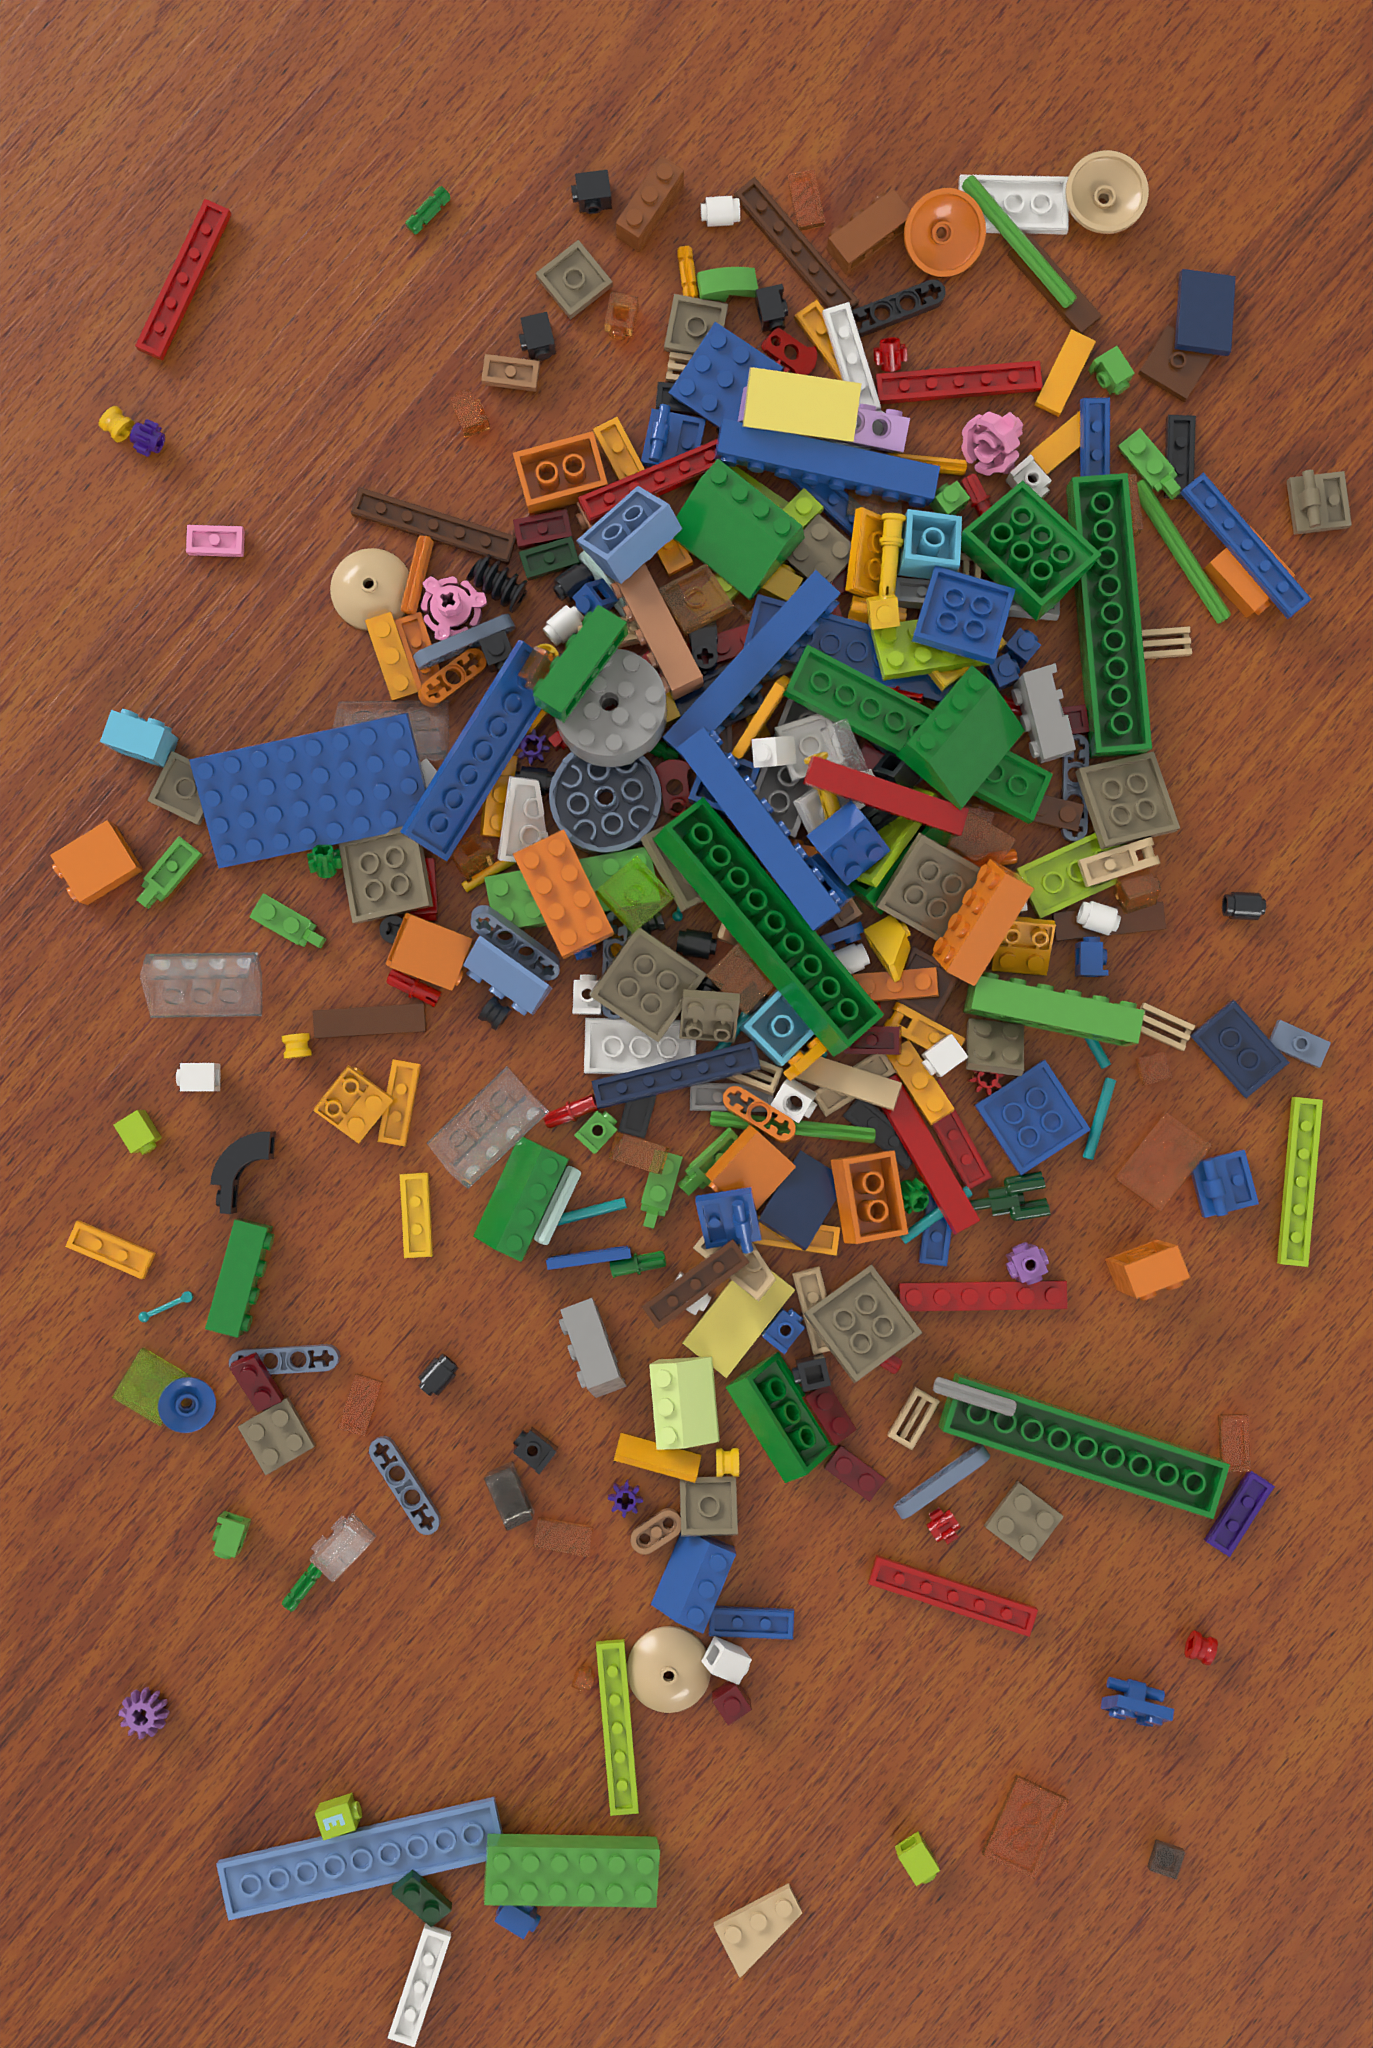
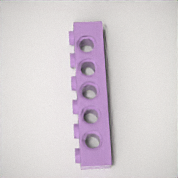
M747 386L743 388L740 411L738 416V422L742 423L744 418ZM860 404L854 442L826 438L820 439L891 453H903L910 418L902 417V411L886 409V413L876 411V406ZM875 420L880 421L883 425V432L880 436L875 435L872 431V424Z

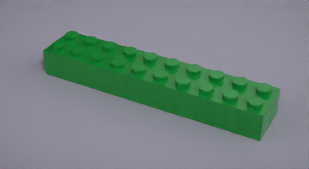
M1128 473L1072 477L1066 486L1069 524L1102 554L1095 564L1074 585L1084 702L1086 704L1090 730L1087 733L1089 759L1145 754L1152 749Z
M704 797L665 825L653 838V841L833 1057L853 1044L884 1016V1013L820 936L811 929L800 912Z
M958 1373L954 1374L953 1382L1014 1400L1017 1405L1014 1415L1008 1416L947 1397L938 1425L943 1432L1214 1519L1230 1464L1224 1460Z

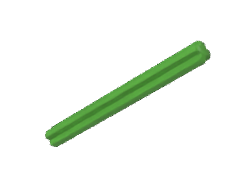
M971 175L965 179L962 189L978 203L984 215L1064 308L1073 304L1077 298L1075 293L977 178Z
M1145 480L1137 482L1131 488L1132 492L1218 624L1227 620L1231 616V612Z
M712 1111L710 1115V1125L746 1129L750 1125L729 1112ZM751 1115L752 1119L756 1122H762L767 1118L766 1116ZM772 1117L770 1123L765 1126V1128L770 1129L772 1124L778 1128V1133H790L788 1123H784L781 1126L774 1122L775 1117ZM802 1120L800 1123L794 1121L796 1127L795 1135L864 1143L875 1142L876 1130L874 1128Z

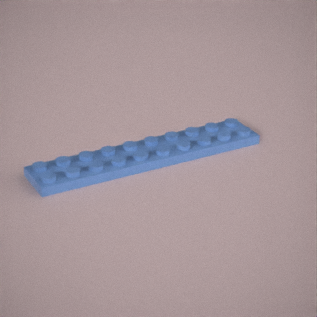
M495 1797L364 1826L357 1828L355 1831L324 1841L321 1836L220 1859L216 1865L228 1921L398 1882L412 1869L420 1876L485 1862L487 1834H503Z

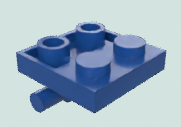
M660 404L659 410L652 409L641 459L642 465L652 467L701 446L706 419L670 412L671 407L666 404Z
M1238 1150L1188 1163L1202 1217L1224 1216L1230 1211L1259 1204L1245 1150Z
M751 1187L695 1196L706 1249L722 1247L733 1239L736 1244H741L742 1252L748 1254L753 1251L752 1242L762 1240Z
M1108 1677L1107 1688L1124 1692V1696L1118 1694L1102 1697L1100 1709L1109 1711L1110 1717L1122 1720L1137 1718V1724L1153 1727V1725L1162 1726L1163 1722L1173 1721L1174 1709L1145 1702V1698L1163 1702L1165 1696L1163 1690L1147 1687L1146 1683L1132 1679L1124 1681Z

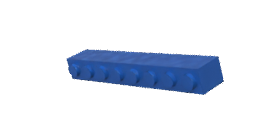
M724 418L720 425L714 460L719 459L728 467L742 465L746 466L749 471L756 473L764 471L774 472V475L779 478L789 479L792 476L801 478V481L806 484L815 485L819 482L828 484V487L834 490H844L845 488L855 490V493L861 496L879 495L885 501L909 502L910 506L916 508L929 506L935 498L940 466L796 434L742 427V422Z
M815 570L663 736V740L685 760L677 747L701 728L705 727L709 732L714 729L720 735L725 729L722 725L729 716L734 719L743 710L744 706L741 703L749 695L753 699L763 688L760 682L767 675L772 678L783 666L779 663L786 654L791 657L801 646L798 641L805 633L810 636L820 626L817 620L824 612L829 616L840 604L836 600L840 592Z
M705 727L701 728L679 745L677 749L811 929L816 931L842 911L839 905L843 901L833 888L828 891L822 884L825 877L816 866L810 868L805 859L808 857V854L799 843L795 846L788 838L792 834L782 820L778 823L771 815L774 809L765 797L760 800L754 793L757 786L748 775L742 777L737 768L741 765L731 752L726 755L720 745L724 742L713 729L709 732Z

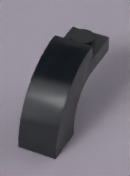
M276 1131L257 1132L246 1135L233 1142L221 1154L214 1166L210 1185H221V1190H218L216 1194V1206L220 1207L219 1213H237L238 1188L241 1174L254 1161L274 1159Z

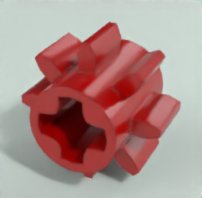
M888 337L881 339L880 347L873 348L874 361L876 365H881L882 371L893 372L900 370L901 362L908 361L907 348L905 344H900L899 338Z
M972 1070L974 1077L968 1079V1082H975L977 1085L974 1092H979L982 1088H985V1093L991 1095L992 1087L1001 1089L998 1080L1004 1074L986 1072V1074L992 1075V1079L988 1080L987 1085L985 1081L980 1080V1076H983L985 1072Z
M939 1507L928 1514L932 1521L927 1523L926 1526L937 1543L944 1539L948 1545L959 1538L955 1531L960 1529L961 1526L950 1509L943 1513Z

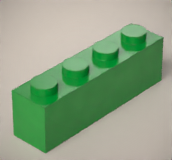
M599 604L593 612L589 611L582 621V628L577 634H572L568 639L564 653L561 657L557 656L552 661L548 675L545 679L541 678L536 683L533 689L536 706L564 723L628 635L627 622Z
M243 1218L234 1220L208 1315L206 1330L236 1338L249 1331L253 1316L249 1315L252 1304L255 1305L257 1303L260 1288H256L259 1277L264 1276L267 1268V1261H264L266 1250H270L274 1242L275 1235L271 1233L273 1226Z

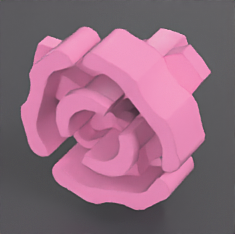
M987 412L983 416L980 414L967 422L962 430L963 444L961 447L966 461L973 463L979 459L980 461L975 465V470L984 475H991L995 472L1010 473L1015 468V461L1019 458L1018 451L1014 449L1020 445L1018 438L1023 434L1021 420L1011 412L1003 417L992 412Z
M430 576L423 582L427 592L424 594L421 609L427 614L424 616V622L435 634L436 640L442 641L468 630L467 627L456 631L451 630V628L465 623L470 617L472 609H474V617L470 622L471 628L480 624L482 618L481 608L487 605L484 593L476 592L468 581L461 582L463 589L459 587L455 577L437 581ZM449 602H454L455 604L452 606V605H449L448 603H449ZM429 605H430V611H431V613H432L434 619L439 623V625H435V624L431 621V619H430V617H429V615H428V614H429Z

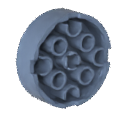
M571 752L562 760L551 780L549 803L558 829L560 831L565 830L570 843L586 853L599 856L635 849L642 844L640 838L652 832L658 822L662 803L661 787L653 766L643 755L635 759V762L624 766L604 767L588 763ZM610 792L614 796L609 805L601 804L598 801V796L601 793Z

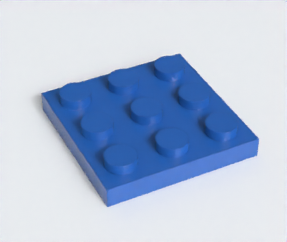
M714 322L670 389L669 395L720 429L723 418L738 422L743 388L748 386L749 370L751 367L781 372L784 371V368L717 322Z
M935 566L912 641L993 665L1016 589Z
M1046 1060L1040 1061L1023 1072L1022 1076H1017L1002 1086L1001 1089H997L991 1095L974 1104L976 1110L1019 1175H1023L1091 1130Z

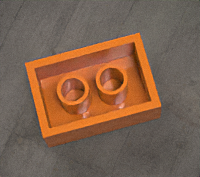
M593 431L513 453L529 516L576 504L578 497L608 485Z
M895 1150L831 1160L844 1243L859 1244L908 1234Z
M1157 1239L1105 1259L1117 1291L1136 1299L1140 1298L1141 1301L1155 1297L1157 1295L1156 1291L1165 1287L1167 1290L1179 1288L1184 1285L1183 1280L1190 1278L1178 1245Z

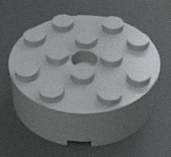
M617 649L567 720L563 723L555 718L560 736L570 748V751L588 763L604 767H618L635 762V759L650 752L657 745L665 730L667 703L664 685L659 674L641 656L627 650ZM612 704L617 707L612 711L605 710V708L612 706Z

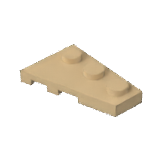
M702 1236L693 1248L706 1259L720 1247L706 1249ZM752 1242L753 1251L748 1254L744 1253L750 1263L729 1278L759 1302L774 1284L776 1278Z
M789 1883L714 1922V1928L739 1978L802 1914V1908Z

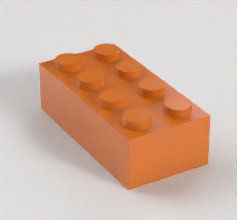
M564 829L513 853L563 959L615 935Z
M990 859L987 865L985 864L980 868L973 888L965 893L962 900L963 904L959 911L951 916L944 936L936 941L933 948V957L946 972L975 986L1034 888L1017 873Z

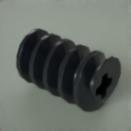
M488 554L474 564L466 580L469 582L474 579L473 585L475 587L483 586L482 592L486 595L492 592L491 598L495 601L501 598L500 605L503 607L510 605L509 611L513 613L519 608L526 597L527 590L525 589L528 581L524 580L517 584L519 575L516 573L511 578L507 577L510 568L506 567L500 572L501 562L496 561L491 565L492 555Z

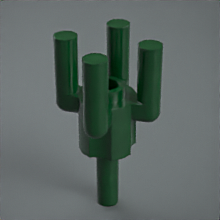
M1041 1171L1006 1177L1003 1187L988 1189L989 1197L970 1200L975 1211L991 1208L993 1216L1010 1213L1013 1221L1051 1215L1046 1198L1031 1201L1024 1200L1023 1192L1046 1188Z

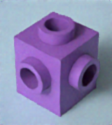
M1028 1242L1013 1247V1252L1006 1254L1009 1261L1006 1263V1267L1012 1279L1016 1278L1021 1283L1026 1282L1027 1285H1031L1043 1279L1042 1275L1048 1273L1046 1265L1049 1264L1043 1248L1038 1249L1036 1245H1028ZM1032 1259L1034 1267L1027 1270L1025 1263Z

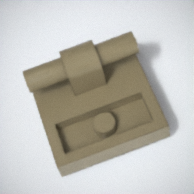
M1306 470L1302 472L1303 476L1290 477L1287 480L1294 535L1346 529L1352 525L1344 471L1314 475V470Z
M683 989L679 1039L735 1043L740 994Z

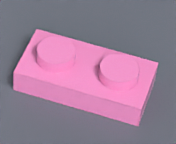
M187 525L186 553L198 556L244 557L245 529L242 526Z

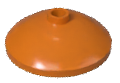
M940 188L922 196L911 208L904 227L905 247L913 263L925 273L939 277L954 276L969 268L980 255L986 237V223L980 206L969 194L954 188ZM939 227L944 229V236L942 238H938L936 234Z

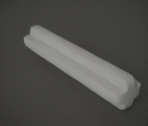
M937 1377L933 1385L935 1393L1001 1414L1013 1416L1016 1410L1017 1403L1014 1400L941 1377Z

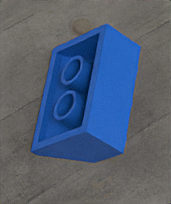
M680 1532L651 1605L676 1623L703 1634L736 1556L735 1547L711 1536L681 1537Z

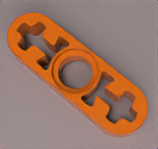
M470 648L426 680L418 691L421 703L427 707H436L479 675L487 663L484 653L479 649ZM475 658L478 661L476 666L472 665L465 672L463 667L470 659L473 660ZM446 672H456L460 679L459 683H449L445 676ZM439 684L441 685L442 689L439 690L436 696H427L429 690L435 689Z
M739 1086L729 1087L724 1092L723 1104L732 1114L777 1142L786 1143L794 1137L796 1131L795 1123L787 1115ZM741 1094L740 1100L745 1104H748L749 1100L753 1101L748 1106L746 1114L741 1113L744 1110L742 1105L738 1103L734 1106L730 1105V1095ZM756 1107H762L767 1111V1118L762 1122H756L751 1117V1112ZM772 1114L777 1116L774 1119V1122L782 1126L784 1123H788L789 1134L783 1133L781 1136L778 1135V1128L772 1124L770 1129L765 1128L770 1123Z

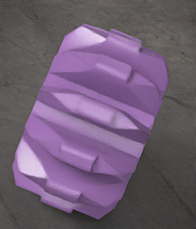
M145 1687L142 1693L136 1689L131 1693V1697H126L123 1700L122 1705L124 1708L119 1711V1716L125 1718L121 1722V1727H130L128 1736L133 1735L137 1731L139 1739H143L146 1733L153 1737L157 1733V1729H162L165 1726L164 1718H167L169 1715V1710L163 1708L167 1704V1699L160 1701L158 1699L160 1691H156L151 1695L149 1687ZM143 1710L147 1712L145 1716L141 1714Z

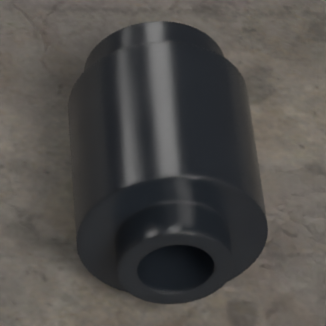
M584 563L574 564L554 579L555 586L552 588L561 601L565 599L571 602L574 600L572 597L585 583L595 581Z
M521 766V771H516L515 777L538 780L541 796H546L547 793L549 794L551 780L555 772L548 771V768Z
M1231 892V894L1223 896V916H1229L1230 919L1259 920L1260 916L1265 914L1266 900L1261 897L1260 893Z
M688 928L686 931L679 930L676 952L683 953L682 956L709 960V956L716 953L718 939L712 938L713 932Z
M442 1353L439 1358L435 1357L418 1376V1379L421 1381L418 1386L429 1396H432L433 1393L439 1396L455 1378V1372L459 1367Z

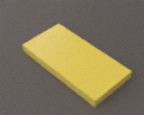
M751 367L749 370L742 427L854 442L862 383Z
M772 1270L770 1271L776 1278V1281L759 1302L731 1280L682 1342L699 1357L712 1356L713 1368L725 1378L728 1377L795 1291L791 1285Z

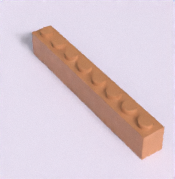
M577 502L579 513L575 515L582 530L586 528L589 530L594 524H589L579 502ZM645 563L622 584L613 579L614 583L610 584L617 599H623L626 606L622 607L628 622L634 621L637 630L634 632L641 646L646 644L650 652L646 654L647 659L654 669L658 668L662 676L660 678L664 685L665 694L670 692L673 700H676L703 687V676Z

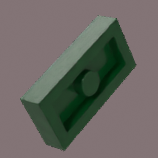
M572 536L519 552L527 581L569 569L574 564H580Z
M413 1869L392 1886V1895L430 1927L452 1911V1902Z

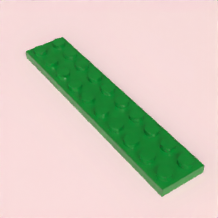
M808 644L804 648L788 682V686L783 693V696L894 754L899 752L933 711ZM1008 751L973 795L1030 824L1034 821L1053 774Z

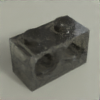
M513 1461L487 1472L484 1480L506 1530L508 1531L533 1520L534 1508Z

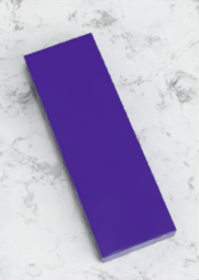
M1248 1469L1204 1540L1230 1557L1275 1486Z

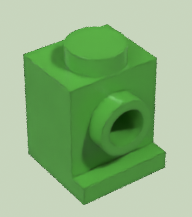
M1118 346L1094 359L1088 369L1090 374L1097 373L1096 377L1102 388H1106L1109 394L1115 393V395L1122 393L1130 386L1129 382L1135 374Z
M956 481L952 485L948 483L942 485L935 492V498L929 505L935 513L956 516L966 508L970 497L959 482Z
M606 1110L602 1114L596 1111L574 1136L592 1153L596 1154L618 1130L614 1126L618 1121ZM595 1125L602 1126V1135L596 1136L593 1134L592 1130Z
M224 1511L217 1519V1522L222 1525H217L212 1537V1541L216 1542L213 1551L217 1557L231 1559V1557L235 1558L241 1552L251 1519Z

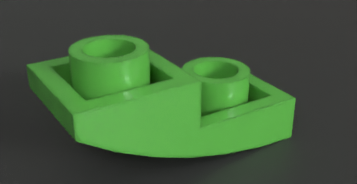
M715 268L698 272L696 276L700 299L726 302L729 295L755 298V293L758 289L755 268Z

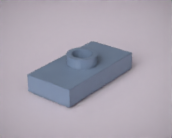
M1277 1020L1269 1038L1280 1052L1316 1068L1321 1067L1331 1044L1327 1040L1282 1020Z

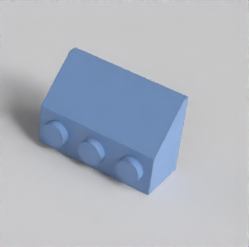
M637 486L576 541L606 575L622 584L640 566L650 560L660 548L671 541L682 530V527L668 503Z
M479 936L463 964L469 969L466 973L469 977L478 983L482 979L492 985L489 988L490 992L500 999H503L504 996L514 1001L511 1007L524 1016L527 1012L534 1015L553 989L482 936Z

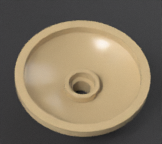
M1108 150L1094 152L1081 159L1072 169L1065 188L1066 203L1074 219L1086 229L1102 234L1117 233L1132 226L1143 213L1149 195L1148 182L1141 167L1129 156ZM1103 198L1107 203L1102 204L1099 202V199Z
M375 548L356 551L347 556L338 565L333 574L330 587L333 605L338 614L348 624L368 631L365 623L367 619L388 612H392L394 620L402 618L406 615L400 608L409 571L398 557L388 551ZM373 581L374 585L372 588L366 589L364 587L365 583Z
M663 1626L645 1633L634 1644L628 1657L627 1675L632 1692L641 1703L655 1711L673 1713L691 1707L703 1696L710 1681L711 1673L701 1662L707 1651L705 1646L693 1633L680 1627ZM671 1671L674 1673V1677L666 1679L664 1673Z

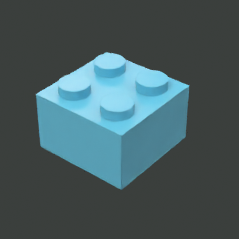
M907 509L905 514L906 521L903 522L902 527L904 544L899 549L898 575L931 579L935 566L957 572L960 567L962 516Z
M122 709L121 713L111 710L100 742L115 752L164 768L171 751H175L179 738L171 733L172 729L165 726V723L153 718H148L146 722L145 719L138 717V714Z
M777 989L739 1026V1029L751 1041H754L755 1045L776 1066H783L814 1035L812 1030Z

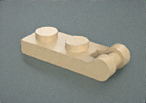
M1152 837L1078 860L1085 886L1090 887L1160 864L1158 855L1155 856L1152 848L1154 845ZM1141 850L1144 860L1138 861L1135 851Z

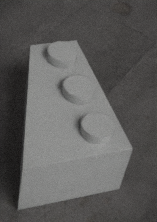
M1056 663L1023 673L1013 685L1014 689L1011 691L1015 705H1019L1022 716H1020L1021 725L1025 729L1024 732L1028 731L1031 740L1029 742L1030 753L1033 758H1037L1038 764L1070 755L1076 750L1068 715H1064L1059 700L1064 698L1062 689L1056 690L1052 673L1057 672Z
M590 1298L561 1309L563 1318L559 1319V1324L564 1336L569 1334L572 1344L568 1345V1350L573 1362L578 1361L581 1371L577 1372L581 1387H587V1390L595 1398L626 1387L625 1379L621 1377L616 1363L618 1362L615 1353L613 1354L607 1331L595 1301Z

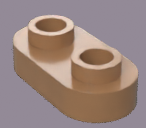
M665 1508L636 1526L631 1534L633 1549L640 1554H650L675 1538L681 1532V1515L674 1509ZM671 1518L674 1521L673 1525L670 1527L663 1524L664 1519ZM646 1533L650 1536V1540L642 1542L639 1538L640 1535Z

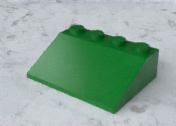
M719 459L700 478L676 516L682 530L673 537L675 541L749 601L805 539L803 526Z
M1023 480L964 529L961 536V550L995 583L1016 589L1013 600L1035 621H1038L1053 608L1102 555Z
M971 665L899 750L896 756L961 810L1023 734L1025 729L995 685Z

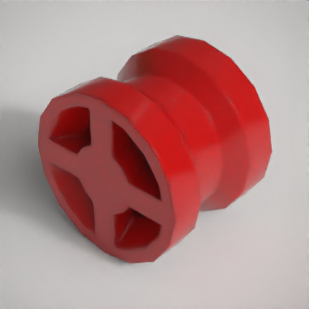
M1193 1630L1186 1641L1185 1657L1191 1660L1199 1659L1202 1664L1209 1666L1216 1656L1218 1641L1211 1636L1203 1637L1200 1632Z

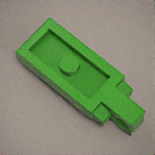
M1141 428L1118 445V450L1141 478L1148 483L1151 490L1154 489L1156 492H1159L1163 489L1171 500L1180 494L1181 487L1174 480L1177 477L1175 469Z
M179 836L143 878L145 881L141 886L145 890L137 898V901L148 909L157 899L162 902L172 893L203 854Z
M264 893L249 916L265 927L303 947L306 946L307 942H310L318 948H322L326 941V938L314 932L317 925L313 924V921Z
M730 1127L685 1170L687 1174L678 1185L688 1196L698 1187L703 1189L712 1182L705 1175L706 1172L738 1138L737 1134Z
M656 1149L641 1200L642 1206L640 1210L647 1212L643 1226L654 1229L657 1216L664 1217L666 1210L668 1211L682 1156Z

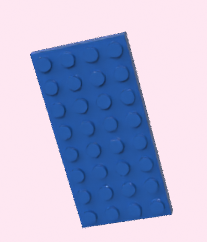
M408 713L189 760L218 868L310 850L316 845H334L386 834L393 828L404 826L427 789Z

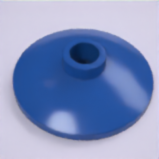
M184 1377L171 1382L162 1391L158 1401V1412L162 1422L171 1430L180 1433H190L203 1428L211 1420L216 1409V1399L211 1387L203 1380L194 1377ZM184 1398L192 1400L188 1406L181 1405V1401Z

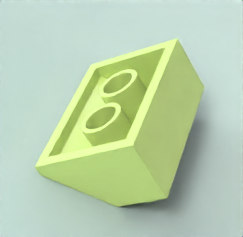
M712 1356L658 1359L649 1364L657 1450L683 1449L719 1442Z

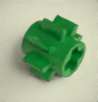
M316 845L312 849V853L307 854L310 873L316 872L321 878L333 877L337 873V869L342 868L340 850H333L331 845Z
M916 1177L913 1181L907 1179L900 1183L904 1210L908 1214L912 1210L914 1212L924 1210L929 1203V1196L927 1195L929 1190L927 1186Z

